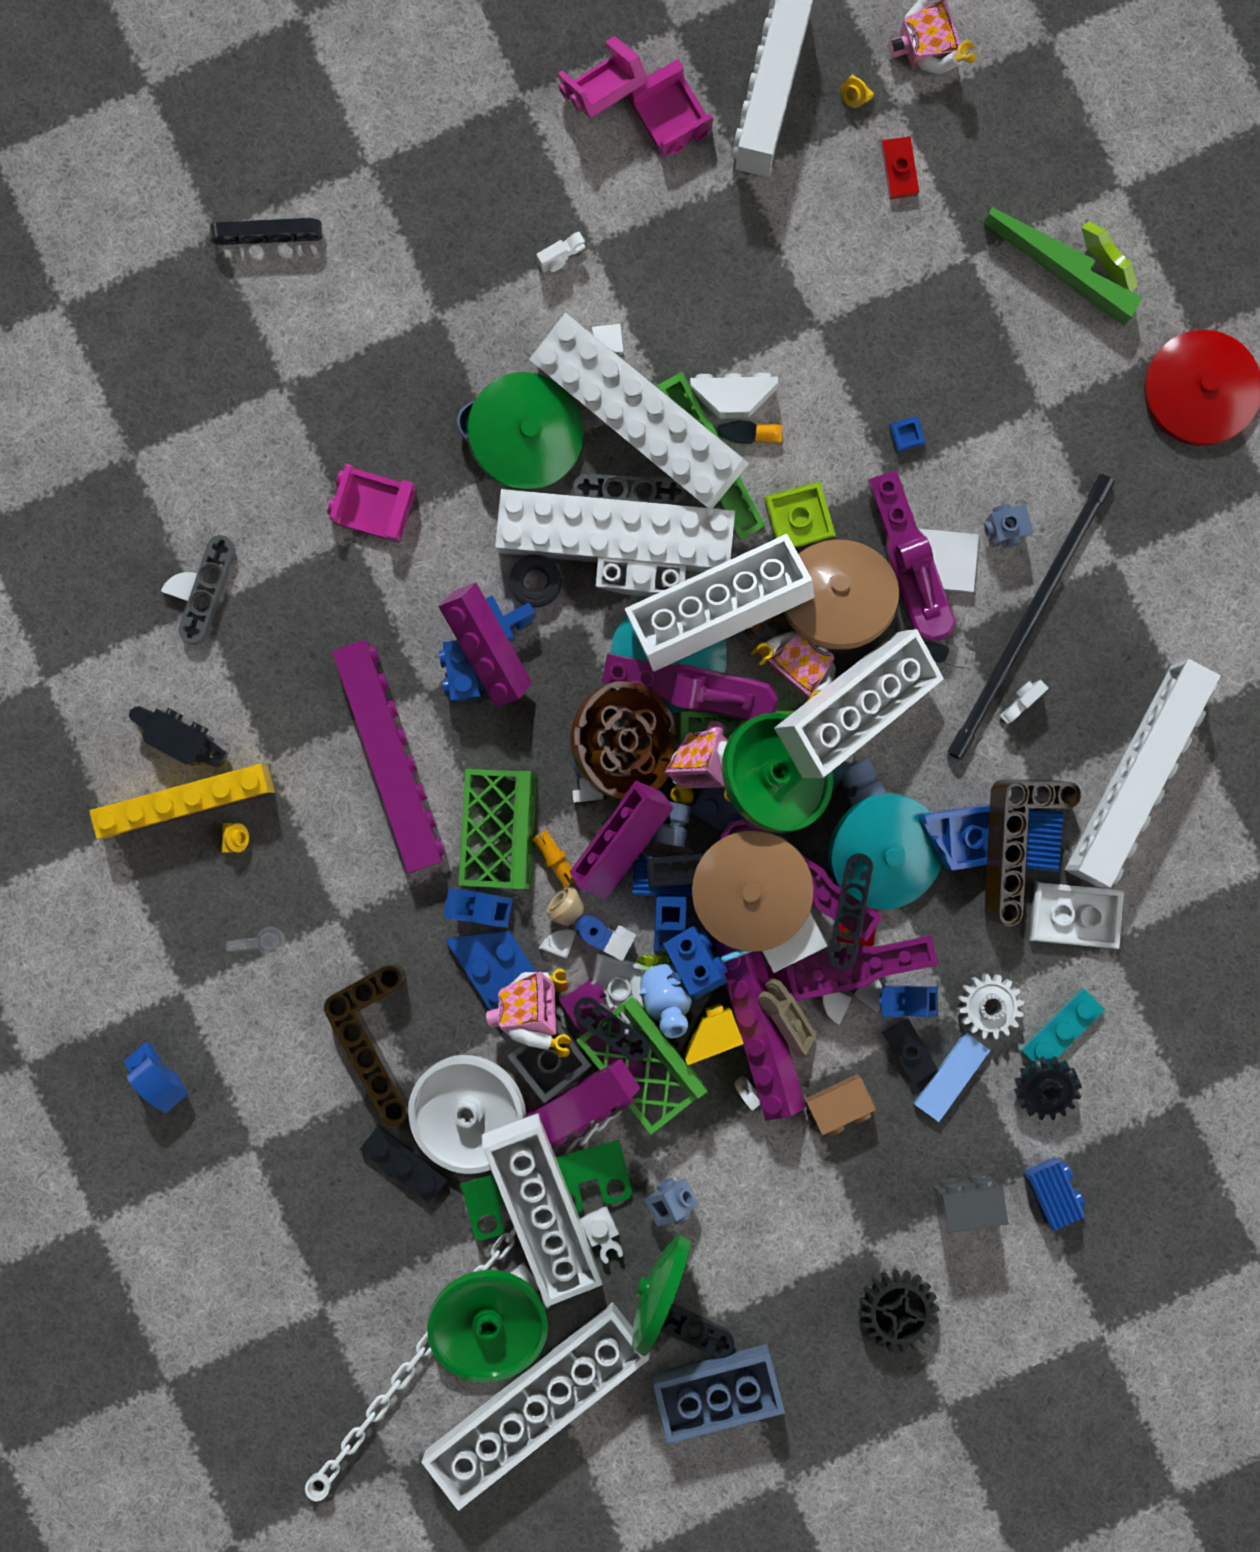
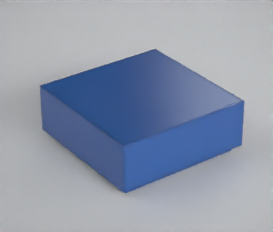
M918 416L889 425L897 453L926 444Z

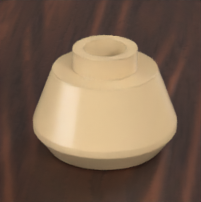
M564 888L559 891L547 907L548 919L564 926L575 925L578 918L584 915V903L575 888Z

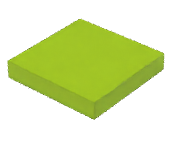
M820 481L764 496L775 539L787 534L796 549L836 537Z

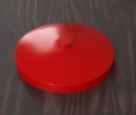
M1215 330L1185 332L1168 341L1151 360L1144 380L1146 406L1158 427L1175 440L1195 446L1219 444L1241 432L1257 413L1260 405V369L1250 351L1230 335Z

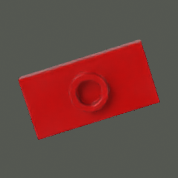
M911 136L882 140L881 149L890 200L918 196L920 191Z

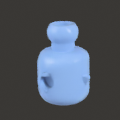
M660 964L654 966L643 974L640 981V996L643 999L645 1011L651 1019L660 1022V1030L664 1036L668 1038L680 1037L685 1034L688 1028V1021L685 1015L690 1010L691 996L674 965Z

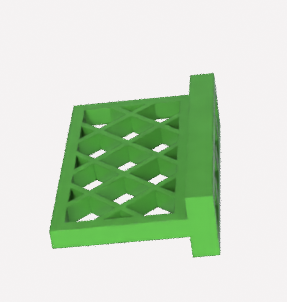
M465 769L458 885L531 889L534 845L532 839L534 838L538 773L532 771ZM473 775L483 776L490 783L480 795L472 788ZM489 776H498V778L493 781ZM505 777H516L515 790L506 796L497 785ZM494 788L504 800L491 810L482 799ZM471 795H473V796L475 797V799H474L472 802H471ZM515 796L513 804L510 800ZM479 802L489 814L476 824L470 817V812ZM508 804L514 811V817L505 826L495 814ZM493 818L502 830L490 840L481 827ZM471 824L474 828L469 832ZM512 826H513V834L509 831V829H510ZM478 832L487 843L475 854L469 847V838ZM504 833L512 840V848L505 855L494 844ZM491 847L500 859L488 869L479 856ZM510 855H511V863H510V862L508 861V859H507ZM476 861L485 873L477 880H467V867ZM503 862L510 869V882H500L492 873ZM489 876L493 881H483V880H484L486 877Z
M632 994L612 1012L616 1015L623 1012L630 1021V1025L645 1035L649 1041L648 1056L642 1059V1061H647L645 1078L634 1077L636 1081L645 1082L643 1099L633 1098L635 1101L629 1105V1108L652 1135L695 1099H699L708 1091L705 1084L690 1065L687 1066L686 1060L671 1041L662 1034L659 1026L647 1015L644 1007ZM612 1020L606 1021L603 1027L607 1023L609 1025L608 1031L603 1030L604 1034L608 1037L617 1036L620 1032L611 1031ZM590 1030L576 1040L599 1070L607 1066L608 1057L625 1058V1065L628 1068L629 1059L619 1053H610V1045L607 1043L605 1052L593 1051L586 1042L587 1039L594 1035ZM631 1032L624 1033L623 1037H627ZM628 1038V1044L631 1046V1040ZM651 1050H653L659 1058L651 1057ZM597 1055L605 1056L604 1064ZM650 1061L663 1063L666 1066V1080L648 1078ZM670 1073L677 1081H669ZM648 1083L665 1085L664 1101L646 1099ZM669 1085L681 1086L689 1096L680 1103L667 1102ZM635 1103H642V1110ZM645 1104L663 1106L662 1117L653 1125L644 1116ZM666 1106L674 1107L666 1113Z

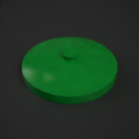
M516 372L492 381L475 399L468 416L467 439L474 460L488 477L500 485L511 489L531 491L552 485L566 475L573 467L583 443V424L580 412L573 398L557 382L536 373Z
M766 713L744 722L732 733L723 752L722 778L730 801L747 821L769 832H793L813 823L827 807L833 788V771L824 778H802L774 729L789 715Z
M680 1234L676 1235L663 1250L648 1277H641L635 1292L640 1297L634 1318L632 1351L644 1357L649 1353L663 1326L686 1265L691 1240Z
M498 1270L471 1272L453 1280L444 1287L430 1308L427 1327L428 1342L437 1361L452 1374L475 1382L501 1381L525 1370L541 1353L548 1332L545 1305L534 1287L514 1274Z

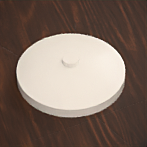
M472 1055L448 1057L431 1066L416 1082L408 1105L410 1128L421 1150L441 1167L463 1174H476L491 1170L483 1150L482 1134L526 1118L522 1094L511 1076L492 1061Z

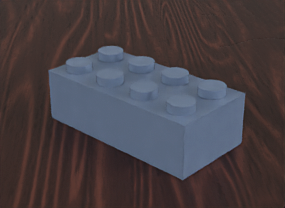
M767 1344L737 1351L725 1358L714 1357L652 1374L653 1388L668 1444L785 1414Z

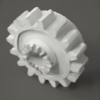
M986 973L983 974L982 981L976 977L971 978L973 985L971 987L964 985L965 995L958 996V999L963 1002V1006L957 1008V1011L965 1014L961 1022L963 1024L971 1023L969 1031L972 1033L980 1029L979 1035L985 1039L989 1032L994 1039H998L999 1031L1008 1036L1010 1034L1008 1026L1011 1025L1017 1028L1019 1025L1014 1020L1015 1017H1023L1024 1015L1017 1010V1006L1024 1004V1001L1015 997L1020 993V990L1017 988L1010 989L1012 985L1011 980L1006 979L1001 983L1002 977L997 974L994 975L993 980ZM991 998L995 999L997 1004L995 1011L987 1014L984 1010L985 1002Z

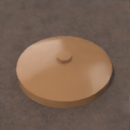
M850 540L819 542L798 554L812 579L815 598L784 611V615L791 627L801 637L824 648L851 649L875 640L888 628L896 613L899 600V586L892 567L882 555L864 544Z
M758 830L733 833L711 846L701 858L696 868L692 885L694 907L706 930L721 943L742 951H765L780 946L791 939L805 923L811 910L814 894L812 875L801 853L782 837Z

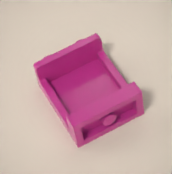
M615 36L605 41L611 57L576 80L571 79L564 71L557 73L561 82L558 88L566 101L571 100L575 109L578 112L582 110L589 118L594 117L649 81L639 55Z
M679 59L647 76L649 80L647 83L628 94V100L662 157L669 153L675 155L685 148V144L694 139L696 141L704 139L712 129L713 117L710 113L706 115L685 80L684 68Z
M346 464L344 471L340 470L337 475L336 487H338L336 497L331 498L328 504L327 514L330 515L329 519L335 525L400 543L415 496V485L409 481L402 480L398 482L357 470L352 465Z

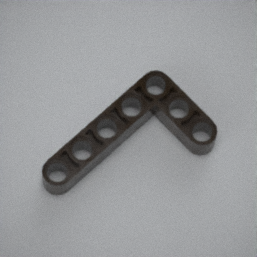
M1000 779L993 784L990 793L985 915L990 921L1012 927L1017 925L1022 919L1029 808H1074L1081 799V790L1077 784L1053 779ZM1011 789V792H1012V793H1011V796H1010V798H1009V797H1008V793H1009V790ZM1010 818V824L1007 828V821ZM1008 848V855L1005 857V852ZM1007 877V882L1004 886V880Z
M390 964L378 969L331 995L324 1003V1012L378 1114L383 1122L389 1126L400 1125L408 1117L409 1102L359 1010L404 985L406 974L404 969L397 964ZM387 970H393L397 973L398 982L395 986H390L385 982L384 974ZM362 984L368 985L372 990V996L369 1000H364L359 996L358 991ZM336 998L345 1002L346 1010L344 1014H338L334 1011L333 1002ZM349 1025H355L359 1028L360 1037L358 1040H352L348 1037L347 1027ZM362 1051H369L373 1054V1065L367 1066L362 1063L360 1058ZM377 1077H383L387 1080V1091L381 1092L376 1089L374 1082ZM396 1103L400 1105L403 1111L401 1117L396 1118L390 1115L388 1111L390 1104Z

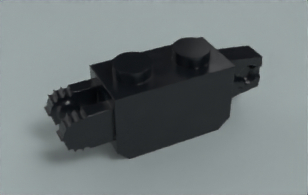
M134 706V708L129 710L128 717H130L132 722L144 728L142 733L143 740L150 746L186 765L194 766L203 762L221 768L229 753L213 742L214 738L207 734L209 729L195 721L191 725L182 721L184 715L169 707L166 711L156 708L154 712L140 706Z

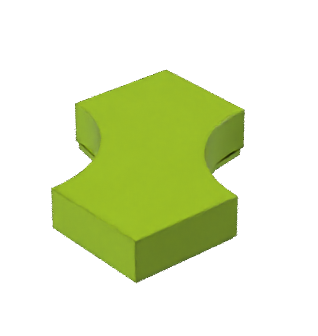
M1092 222L1084 224L1081 230L1086 247L1102 263L1111 281L1130 291L1138 287L1132 262L1115 246L1109 231Z

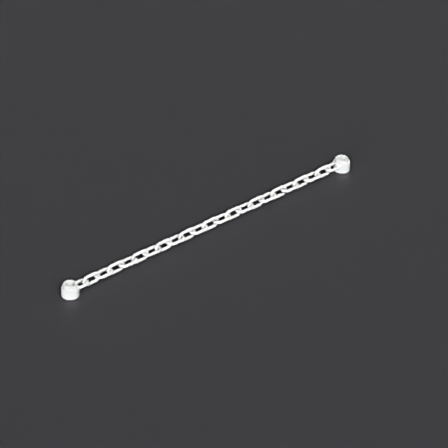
M616 1107L600 1126L599 1123H594L595 1120H592L590 1122L591 1128L584 1137H577L565 1154H569L579 1141L580 1146L585 1144L583 1149L589 1148L588 1139L594 1131L604 1129L611 1119H615L621 1114L622 1110L619 1111ZM515 1228L510 1233H504L499 1237L491 1248L492 1257L485 1266L480 1265L473 1272L489 1270L495 1260H501L508 1254L515 1244ZM506 1238L505 1242H510V1244L503 1251V1253L499 1255L500 1251L497 1250L495 1252V1250L503 1241V1239ZM427 1332L416 1346L417 1354L412 1361L403 1363L392 1376V1387L385 1395L377 1396L366 1411L367 1419L362 1426L353 1428L342 1441V1452L335 1460L327 1461L318 1473L313 1474L305 1485V1493L309 1499L321 1501L327 1496L331 1488V1482L340 1471L339 1463L346 1454H353L365 1439L364 1430L371 1422L380 1420L390 1406L389 1398L396 1389H403L415 1374L414 1365L421 1357L431 1354V1348L426 1352L425 1347L421 1348L428 1338ZM407 1367L406 1372L410 1370L411 1372L403 1383L399 1385L401 1381L399 1379L396 1380V1378ZM379 1400H381V1405H384L385 1403L386 1405L375 1417L376 1413L372 1412L370 1414V1412L376 1406ZM357 1432L355 1436L359 1437L361 1435L353 1448L349 1450L351 1446L350 1444L346 1445V1443ZM329 1465H331V1470L335 1469L330 1478L323 1474ZM321 1481L324 1488H316L314 1482Z

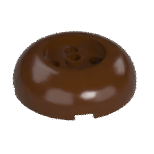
M612 682L590 693L577 709L570 732L571 753L579 773L593 789L605 796L622 800L635 781L659 789L667 780L669 775L665 771L674 754V736H677V730L669 708L662 698L656 695L655 691L638 682ZM621 718L622 723L617 727L614 722ZM600 735H602L604 739L603 744H601L600 742Z

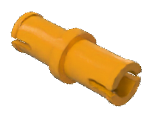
M546 829L540 834L541 837L537 835L532 841L546 859L544 863L547 868H552L562 883L563 888H566L571 882H575L570 874L572 867L565 858L567 855L565 851L559 849Z

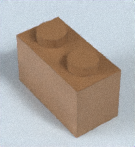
M858 1074L805 1098L806 1104L822 1135H836L845 1129L844 1125L855 1121L856 1124L866 1121L871 1117L870 1113L876 1110Z

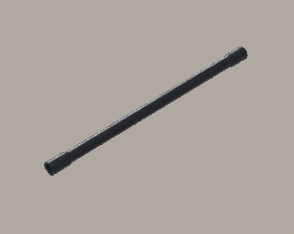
M1099 474L1074 525L963 727L958 731L947 753L959 760L964 759L997 693L1098 509L1103 505L1115 483L1111 477Z

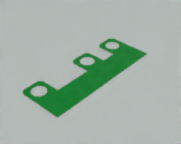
M620 1140L556 1157L568 1191L576 1198L575 1208L577 1214L583 1210L579 1183L597 1179L602 1200L606 1204L621 1202L632 1196ZM494 1175L461 1183L474 1237L481 1241L501 1235L504 1232V1225L499 1206L505 1203ZM612 1179H619L625 1185L624 1193L619 1197H611L606 1192L607 1183ZM484 1215H491L496 1219L497 1226L491 1233H482L478 1229V1220Z

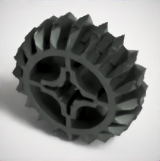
M893 1269L892 1278H889L887 1273L882 1271L883 1281L879 1283L875 1277H872L871 1282L875 1287L873 1289L868 1286L863 1288L869 1298H859L860 1304L865 1306L858 1310L859 1316L864 1318L860 1322L863 1329H868L866 1334L869 1339L876 1337L875 1342L877 1346L881 1347L886 1343L888 1351L892 1352L896 1344L899 1351L903 1353L906 1349L905 1344H909L912 1350H916L917 1347L914 1341L919 1339L921 1343L926 1344L927 1340L923 1334L925 1332L931 1335L934 1334V1330L929 1324H937L939 1321L937 1316L933 1315V1313L940 1310L939 1306L933 1303L937 1296L934 1292H929L931 1286L928 1282L921 1284L922 1278L919 1274H916L911 1279L910 1271L905 1270L901 1278L899 1271ZM896 1289L895 1295L892 1298H881L885 1293ZM908 1290L915 1292L920 1297L922 1311L916 1310L915 1307L909 1305ZM902 1305L905 1310L904 1313L900 1312V1315L896 1316L893 1309L895 1307L898 1309L897 1306ZM876 1310H880L882 1314L889 1316V1331L877 1323ZM906 1323H916L912 1328L901 1332Z

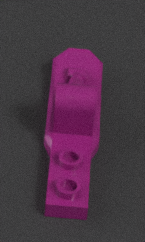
M894 470L868 480V484L887 536L886 553L896 575L899 590L914 629L918 630L921 638L930 642L949 637L956 624V619L938 574L928 538L916 526L898 472Z
M613 653L607 654L601 682L606 684L617 681L638 682L647 688L649 687L656 692V695L661 696L676 706L748 721L761 714L776 713L779 700L770 684L684 663L667 665L653 672L648 661Z
M746 819L731 821L721 834L720 840L740 831L765 830L756 827ZM803 856L813 880L814 894L811 907L817 908L834 920L840 887L831 881L824 869ZM845 893V900L848 904L857 905L861 902L849 893ZM867 905L860 938L866 942L883 917ZM850 917L843 918L839 923L852 933L856 929V923Z
M931 934L875 947L859 945L856 960L848 969L835 968L828 959V951L811 954L775 973L769 964L766 969L769 979L779 980L786 987L787 991L792 994L795 1001L866 987L880 977L939 965V960ZM846 947L841 948L840 952L835 951L834 957L838 959V964H843L844 960L850 959V954L846 953Z

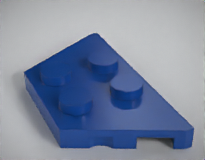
M990 804L919 814V820L945 869L958 870L987 865ZM1010 818L1007 821V828L1010 824Z
M511 931L450 937L446 940L490 1010L499 1008L498 993L502 988L510 985L524 972H536Z

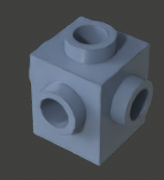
M1010 504L993 508V513L986 518L987 523H984L986 537L988 540H992L993 547L1003 545L1005 549L1021 544L1020 539L1027 538L1033 533L1026 504L1013 508L1010 507Z
M673 1178L666 1179L657 1185L658 1190L644 1199L657 1227L673 1222L674 1224L684 1222L691 1217L689 1212L699 1206L686 1178L674 1181Z

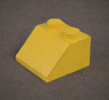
M721 1002L705 1008V1014L700 1015L684 1052L687 1066L744 1044L728 1005L722 1006Z

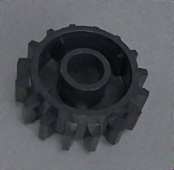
M1041 1056L1039 1060L1034 1062L1030 1060L1029 1065L1025 1068H1020L1021 1076L1014 1080L1017 1086L1014 1092L1021 1109L1026 1108L1030 1117L1037 1113L1039 1120H1043L1045 1115H1049L1051 1120H1055L1056 1113L1059 1112L1065 1117L1067 1116L1065 1110L1067 1107L1071 1109L1076 1108L1073 1099H1081L1078 1089H1081L1082 1085L1076 1070L1070 1068L1066 1060L1059 1062L1056 1056H1053L1052 1059H1045L1044 1056Z

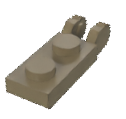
M769 979L766 983V990L768 991L762 992L758 997V1001L762 1009L770 1013L771 1018L795 1056L805 1057L816 1037V1033L786 987L777 979Z

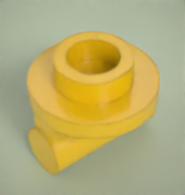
M851 75L842 84L840 90L842 100L847 106L852 108H858L865 102L868 103L874 96V93L866 84L854 75Z
M222 823V852H242L245 850L249 843L247 828L240 823Z

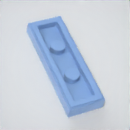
M964 1032L917 1097L914 1104L939 1122L988 1055L990 1049Z

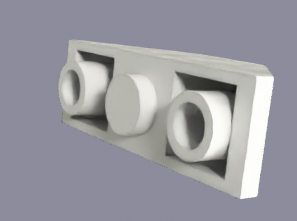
M731 373L726 374L725 378H713L711 374L696 375V378H690V387L695 397L718 419H748L776 390L778 384V377H771L769 373L754 374V377H742L741 374Z
M598 557L596 587L625 595L651 597L685 581L686 566Z

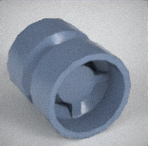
M870 758L849 767L840 781L842 788L849 791L847 798L851 806L870 796L887 793L882 781L874 777L877 771Z
M670 802L674 809L650 841L685 847L688 831L684 826L690 823L692 806Z

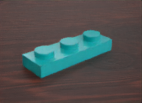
M1081 988L1020 1050L1033 1062L1039 1060L1041 1056H1044L1045 1059H1052L1053 1056L1058 1058L1105 1009L1084 988Z

